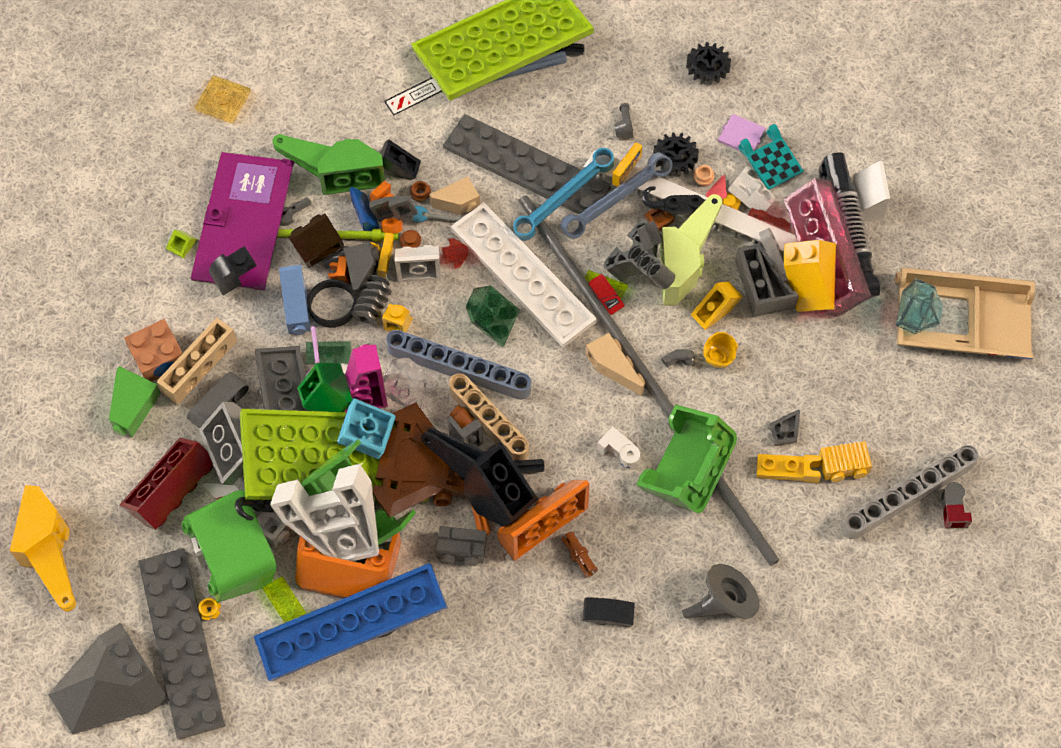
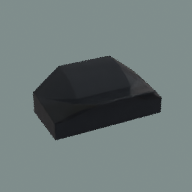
M386 140L380 153L382 155L383 168L398 178L415 179L421 160L391 140Z

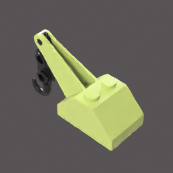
M650 186L643 191L641 197L646 207L673 215L692 214L679 229L676 227L662 228L661 237L663 241L660 243L661 262L675 274L673 284L669 288L663 289V304L677 305L697 286L698 277H702L704 254H700L721 209L722 198L716 194L710 195L707 199H703L699 195H671L659 201H651L648 198V194L655 190L656 187Z

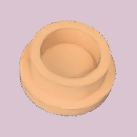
M707 165L699 166L693 174L694 181L701 186L710 185L715 177L714 171Z

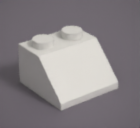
M878 161L854 174L852 179V187L858 193L864 221L883 220L890 200L883 161Z
M426 245L417 248L402 247L401 249H395V266L398 282L441 279L439 246Z

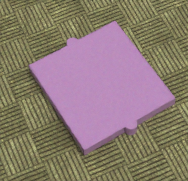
M732 114L727 125L723 126V132L718 142L739 150L738 145L740 141L747 138L754 151L757 144L761 143L760 139L766 128Z

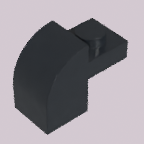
M243 246L227 257L224 254L219 256L211 264L209 274L224 296L242 285L238 277L257 265L246 247Z

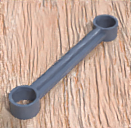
M654 153L648 159V166L582 213L565 216L561 222V230L570 238H579L585 231V225L656 175L659 177L668 175L672 169L671 159L662 153ZM664 158V167L659 171H655V163L659 159ZM578 220V228L574 232L568 233L569 223Z

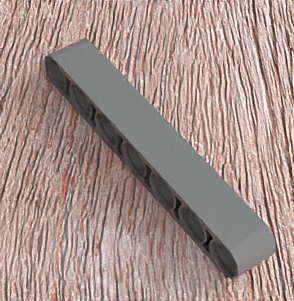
M971 445L961 446L849 513L842 526L844 536L849 539L861 537L969 472L978 460L979 453L977 449ZM961 456L968 457L970 461H965ZM943 467L950 468L952 472H946ZM924 478H929V479H931L934 483H933V484H929V483H927V482L925 481ZM906 489L913 490L915 495L908 494ZM887 500L894 501L897 506H890ZM868 512H875L878 517L873 518L868 514ZM849 523L857 524L859 529L851 528Z

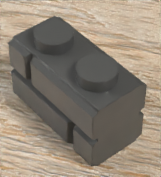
M440 526L436 548L437 559H441L442 562L449 564L455 561H464V564L469 566H477L478 563H484L487 540L486 531Z

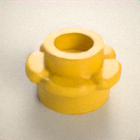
M205 598L198 605L199 614H201L203 620L216 619L220 615L219 609L221 605L213 598Z

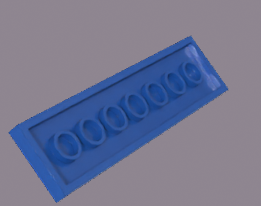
M428 563L254 636L268 680L272 682L443 611L448 606L432 564Z

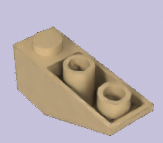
M608 333L586 345V356L597 372L640 396L643 394L645 381L640 373L637 374L634 371L631 359L628 356H624L621 351V345L616 338L613 339Z

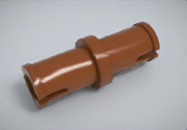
M573 531L565 534L567 538L563 536L561 541L571 553L570 558L578 564L586 578L593 576L592 571L596 573L598 568L589 557V551L581 545Z

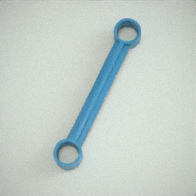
M608 148L597 149L593 153V161L532 214L520 216L514 221V234L522 241L533 238L537 225L596 174L608 172L613 168V152ZM601 155H606L610 157L611 161L606 165H600L596 162V159ZM522 223H528L532 226L530 232L522 234L517 231V227Z

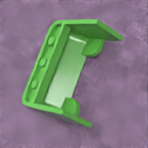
M359 439L336 453L303 480L301 485L309 496L332 491L338 470L352 466L348 456L361 443ZM383 509L377 510L375 512L378 545L402 531L416 512L412 510L396 520L394 516L389 518Z

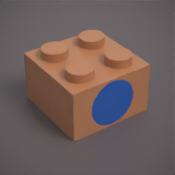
M165 318L124 337L143 378L151 382L159 379L183 354Z

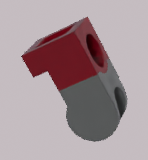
M957 482L947 484L941 495L945 529L968 528L972 522L971 512H964L963 497L965 489Z

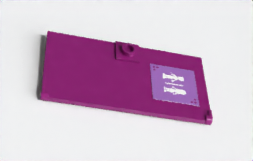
M221 152L191 273V280L215 284L209 274L211 264L222 254L227 257L245 246L257 266L238 277L242 284L239 287L265 291L295 163L293 160Z

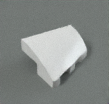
M747 165L728 188V191L761 217L775 200V196L765 187L760 179H753L748 174L752 169Z

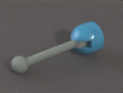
M415 205L418 214L413 215V222L423 223L428 218L459 221L463 216L452 217L429 214L425 207Z

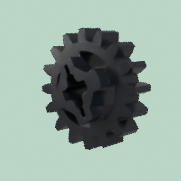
M706 42L703 47L699 43L697 49L691 48V54L687 55L686 68H688V74H694L693 80L701 79V84L708 81L709 85H711L712 80L720 83V77L725 79L727 73L730 72L731 58H728L729 52L723 53L724 47L716 48V43L709 46V43Z
M672 132L671 137L665 134L663 140L658 139L657 145H654V153H662L672 161V169L668 174L669 176L676 172L678 177L682 171L688 174V169L693 170L695 163H698L699 149L696 148V142L690 143L691 137L683 138V133L676 136ZM659 159L655 166H661L662 169L665 165V159Z

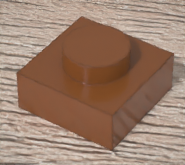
M651 209L644 216V219L648 222L655 220L659 232L662 231L663 227H668L675 221V217L672 214L661 210Z

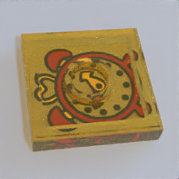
M213 75L195 105V110L233 124L250 95L251 89Z

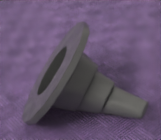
M720 563L713 565L706 573L708 594L700 602L682 610V614L685 619L726 613L737 618L748 619L754 617L759 611L760 600L751 582L740 571L732 566Z

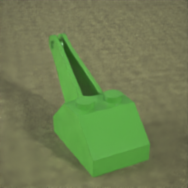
M283 134L274 136L272 140L274 149L278 153L293 160L296 164L320 179L323 195L349 192L351 187L358 190L375 189L385 181L382 155L359 139L338 141L332 147L292 138Z

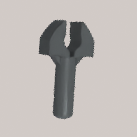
M306 197L290 207H284L283 215L285 216L281 219L280 226L292 224L293 214L311 204L310 199Z

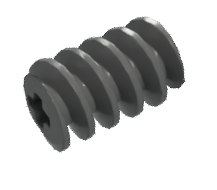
M370 275L367 280L368 282L364 285V290L361 291V297L358 298L351 314L361 322L375 325L378 323L375 317H381L379 310L385 308L383 303L388 302L386 295H391L392 291L388 287L390 283L385 278Z

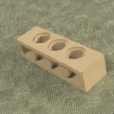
M216 318L156 381L161 393L179 405L237 342L234 329Z

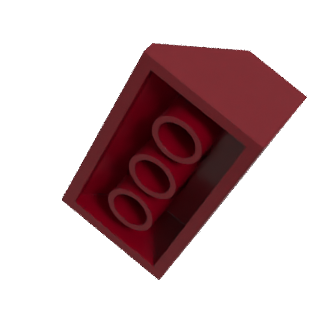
M180 437L121 502L120 506L147 527L155 530L161 527L166 522L167 516L182 504V499L197 487V482L212 470L213 463L208 451L199 442Z

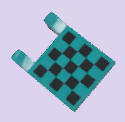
M776 124L770 125L766 131L772 142L753 151L751 143L747 138L741 140L738 145L740 152L746 156L768 190L804 172L782 138Z

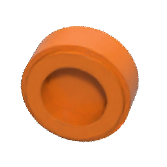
M397 218L384 219L381 222L382 232L392 234L401 232L403 230V221H398Z

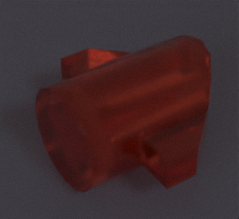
M455 238L448 239L450 246L441 247L444 264L453 263L454 269L460 268L468 257L469 249Z

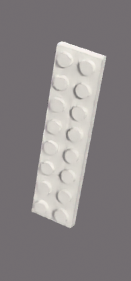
M484 202L451 226V231L562 348L596 323L597 318Z

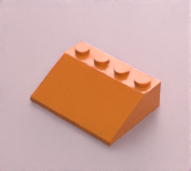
M571 480L567 484H560L555 488L554 493L548 497L543 496L536 502V506L530 510L527 509L512 524L504 527L501 526L497 533L499 543L510 557L516 561L588 509L590 483L587 480Z

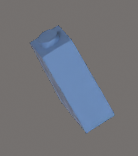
M301 265L280 267L279 273L287 329L289 334L302 335L311 331L307 290Z

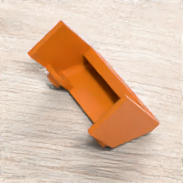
M398 532L392 536L389 550L379 549L378 556L367 558L365 564L321 555L317 548L300 536L295 569L296 584L303 590L344 599L392 579L401 546L400 533Z

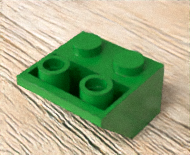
M316 363L297 387L302 405L308 411L345 412L353 401L340 363Z

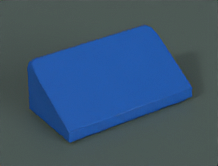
M351 187L349 190L351 201L363 231L378 229L379 224L369 208L367 195Z

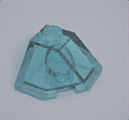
M915 278L902 291L896 326L913 334L938 326L941 321L943 305L936 288Z

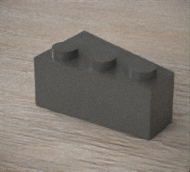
M760 244L739 247L735 261L753 317L796 308L798 294L786 283V278L780 275L774 267L775 264Z

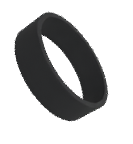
M329 279L318 283L312 288L308 296V308L311 317L316 323L324 327L335 328L348 323L353 318L351 313L357 301L350 285L341 280ZM329 287L342 288L353 297V305L350 311L345 316L335 320L322 319L311 309L314 297L321 290Z

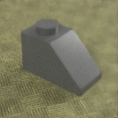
M370 242L344 248L352 288L357 294L364 290L368 277L374 275L378 268L379 252L377 247H374Z

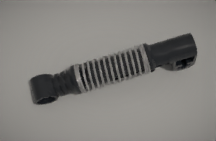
M842 152L829 154L823 158L819 166V180L822 187L830 186L831 189L830 201L832 207H834L833 211L835 212L834 216H836L835 220L837 221L836 225H838L839 238L842 239L840 242L843 243L841 247L844 248V258L851 268L854 296L857 300L879 296L880 284L878 277L873 274L870 241H868L866 227H864L865 223L863 222L864 218H862L863 214L860 209L858 193L852 187L845 155Z

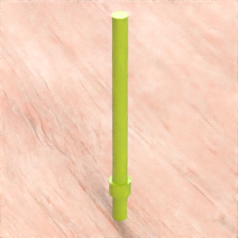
M279 229L277 237L288 238L294 229ZM373 229L372 231L336 230L341 239H362L382 242L385 238V233L382 232V229ZM399 233L393 234L394 240H399Z

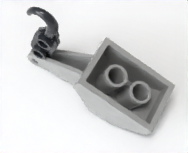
M224 401L202 425L199 432L221 484L234 485L239 478L244 480L240 411L242 408L233 402ZM245 496L235 501L236 512L246 520L252 521L254 517L248 515L242 506H250L256 512L276 513L270 505L272 500H246Z

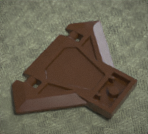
M415 402L392 413L396 416L393 423L395 428H392L385 451L380 457L375 478L382 481L381 486L374 485L372 490L373 496L387 516L390 518L440 492L465 499V481L438 455L425 446L421 440L422 434L428 429L434 428V426L418 404ZM394 485L396 486V489L390 488V486Z

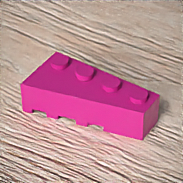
M364 344L353 349L345 373L352 400L357 399L377 408L388 407L376 344Z

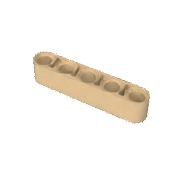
M464 374L453 375L449 381L452 398L462 408L466 407L472 417L480 422L482 430L496 444L502 442L513 461L526 460L529 456V443L527 439ZM458 385L464 386L463 389H455ZM473 400L479 402L477 405L469 404ZM492 416L494 419L487 421L484 417ZM502 431H506L509 433L507 436L499 435V433ZM522 447L524 450L522 452H515L513 449Z

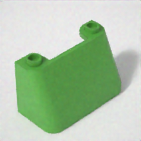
M675 404L668 418L669 426L675 433L657 470L645 469L640 474L636 485L640 489L684 509L701 513L707 506L737 442V435L719 416Z
M242 489L231 492L186 515L181 523L185 535H189L190 538L196 537L211 572L208 590L211 596H215L217 603L270 586L276 572L274 555L252 507L242 506L248 515L254 517L252 521L242 518L235 510V501L239 497L245 496V492Z

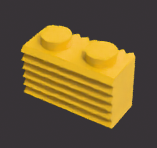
M866 441L826 448L822 447L818 455L821 457L820 465L824 480L831 479L832 482H839L844 480L845 477L853 476L855 479L864 478L870 473L872 468Z

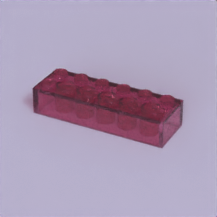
M814 178L783 200L797 242L822 240L836 243L834 310H821L822 315L839 317L871 298V294L832 182Z

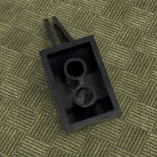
M430 428L422 434L421 440L423 444L438 455L465 481L464 495L477 514L504 527L512 524L538 500L502 442L492 445L487 451H483L435 428Z

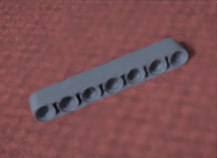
M393 330L386 336L388 352L396 358L449 376L464 374L475 385L516 399L523 400L531 394V379L526 373L400 330ZM394 342H401L400 345H392ZM415 349H421V350H422L421 352H418V353H414V352H413V350H415ZM435 356L443 357L440 360L433 359ZM456 363H462V364H464V365L461 366V367H455V366H454V364H456ZM477 370L484 371V373L482 374H476L474 372ZM498 377L505 378V380L503 381H497L495 379ZM519 384L526 385V387L522 389L517 388L516 386Z

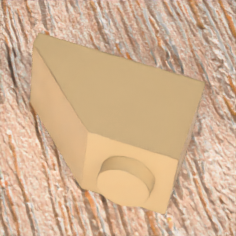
M467 176L431 193L430 202L431 206L435 209L463 215L470 213L480 205V195Z

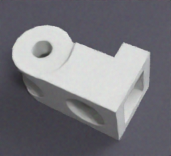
M614 427L598 441L597 450L603 455L609 451L619 460L623 468L634 469L638 465L640 459L639 449Z

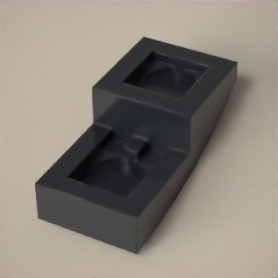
M585 597L582 621L599 625L609 623L631 627L634 624L635 603L617 599Z

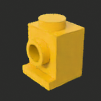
M390 303L382 317L384 330L389 332L393 330L407 332L413 320L407 308Z

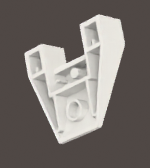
M360 464L339 469L332 491L309 496L298 480L277 485L270 504L282 522L325 556L348 561L378 556L379 547L372 483Z

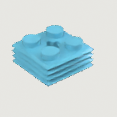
M353 399L348 407L337 442L348 446L359 439L361 443L355 450L379 459L385 451L396 416L360 400Z

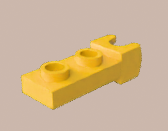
M758 454L757 478L819 483L821 473L813 471L811 468L820 467L821 457L818 455Z

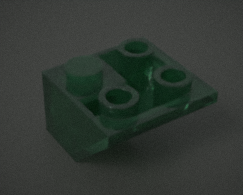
M491 285L474 288L466 304L471 323L498 345L505 346L520 309Z

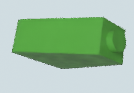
M120 366L116 370L109 421L113 426L114 432L121 436L127 434L133 437L161 395L157 384Z

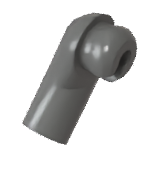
M343 246L340 252L322 258L323 266L327 269L330 267L329 263H338L339 256H345L344 248L349 246Z
M676 349L661 358L666 367H669L679 360H684L686 365H691L696 362V357L692 350Z

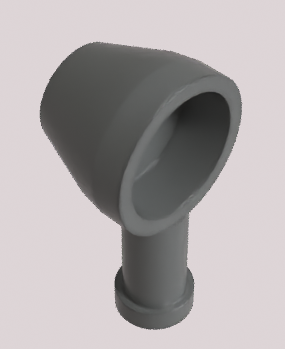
M623 103L619 106L622 120L614 124L616 137L634 138L629 112L630 106L627 103Z

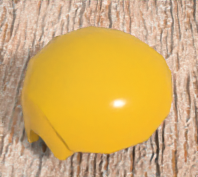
M716 332L708 338L704 345L703 356L705 361L715 368H726L736 358L738 343L732 335L726 332Z

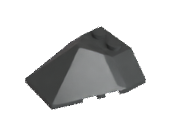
M121 623L100 635L48 694L72 735L98 728L114 721L119 722L128 717L147 714L168 700V697Z

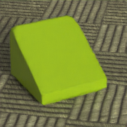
M174 229L165 249L185 258L198 239L182 230Z

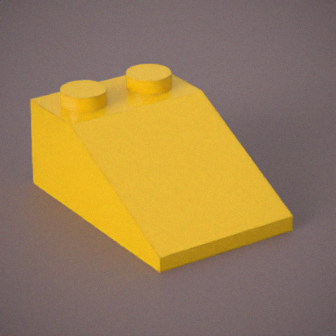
M813 240L784 244V268L790 288L799 296L796 304L797 312L834 310L836 243Z

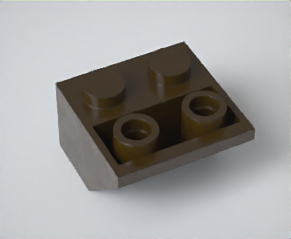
M326 213L314 216L310 219V223L304 227L299 226L295 228L291 235L288 236L308 269L322 261V258L330 256L345 246Z

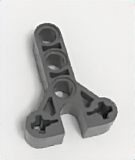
M642 220L627 234L633 241L632 247L626 252H622L616 247L605 260L604 268L619 281H624L630 276L644 273L661 289H667L673 284L675 274L657 258L658 244L654 245L651 249L644 250L637 229L647 224L648 221Z

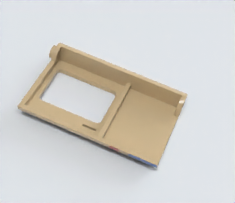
M902 267L900 271H896L895 284H898L897 345L1033 359L1031 304L1035 294L1034 281ZM908 295L966 300L968 302V334L958 335L909 329L907 327Z

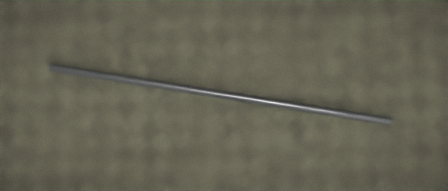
M527 195L519 199V203L528 216L536 210V207ZM543 220L536 228L612 338H616L622 348L621 351L631 359L634 370L637 374L640 373L642 375L645 386L667 418H669L674 406L550 227ZM720 476L716 489L770 566L776 564L780 559L726 481Z

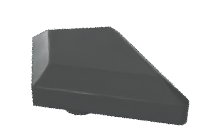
M799 409L770 423L774 446L797 442L800 418Z

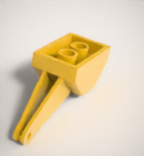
M25 485L10 552L21 567H31L36 570L50 594L63 611H72L76 607V600L62 553L64 541L69 539L70 529L39 486Z

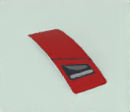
M602 273L588 283L610 315H613L625 306Z

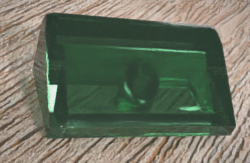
M352 340L317 341L320 363H349ZM313 341L306 342L307 364H315Z

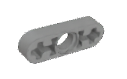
M767 228L759 232L760 239L768 256L775 264L774 267L780 275L786 278V283L789 285L784 268V255L772 230Z

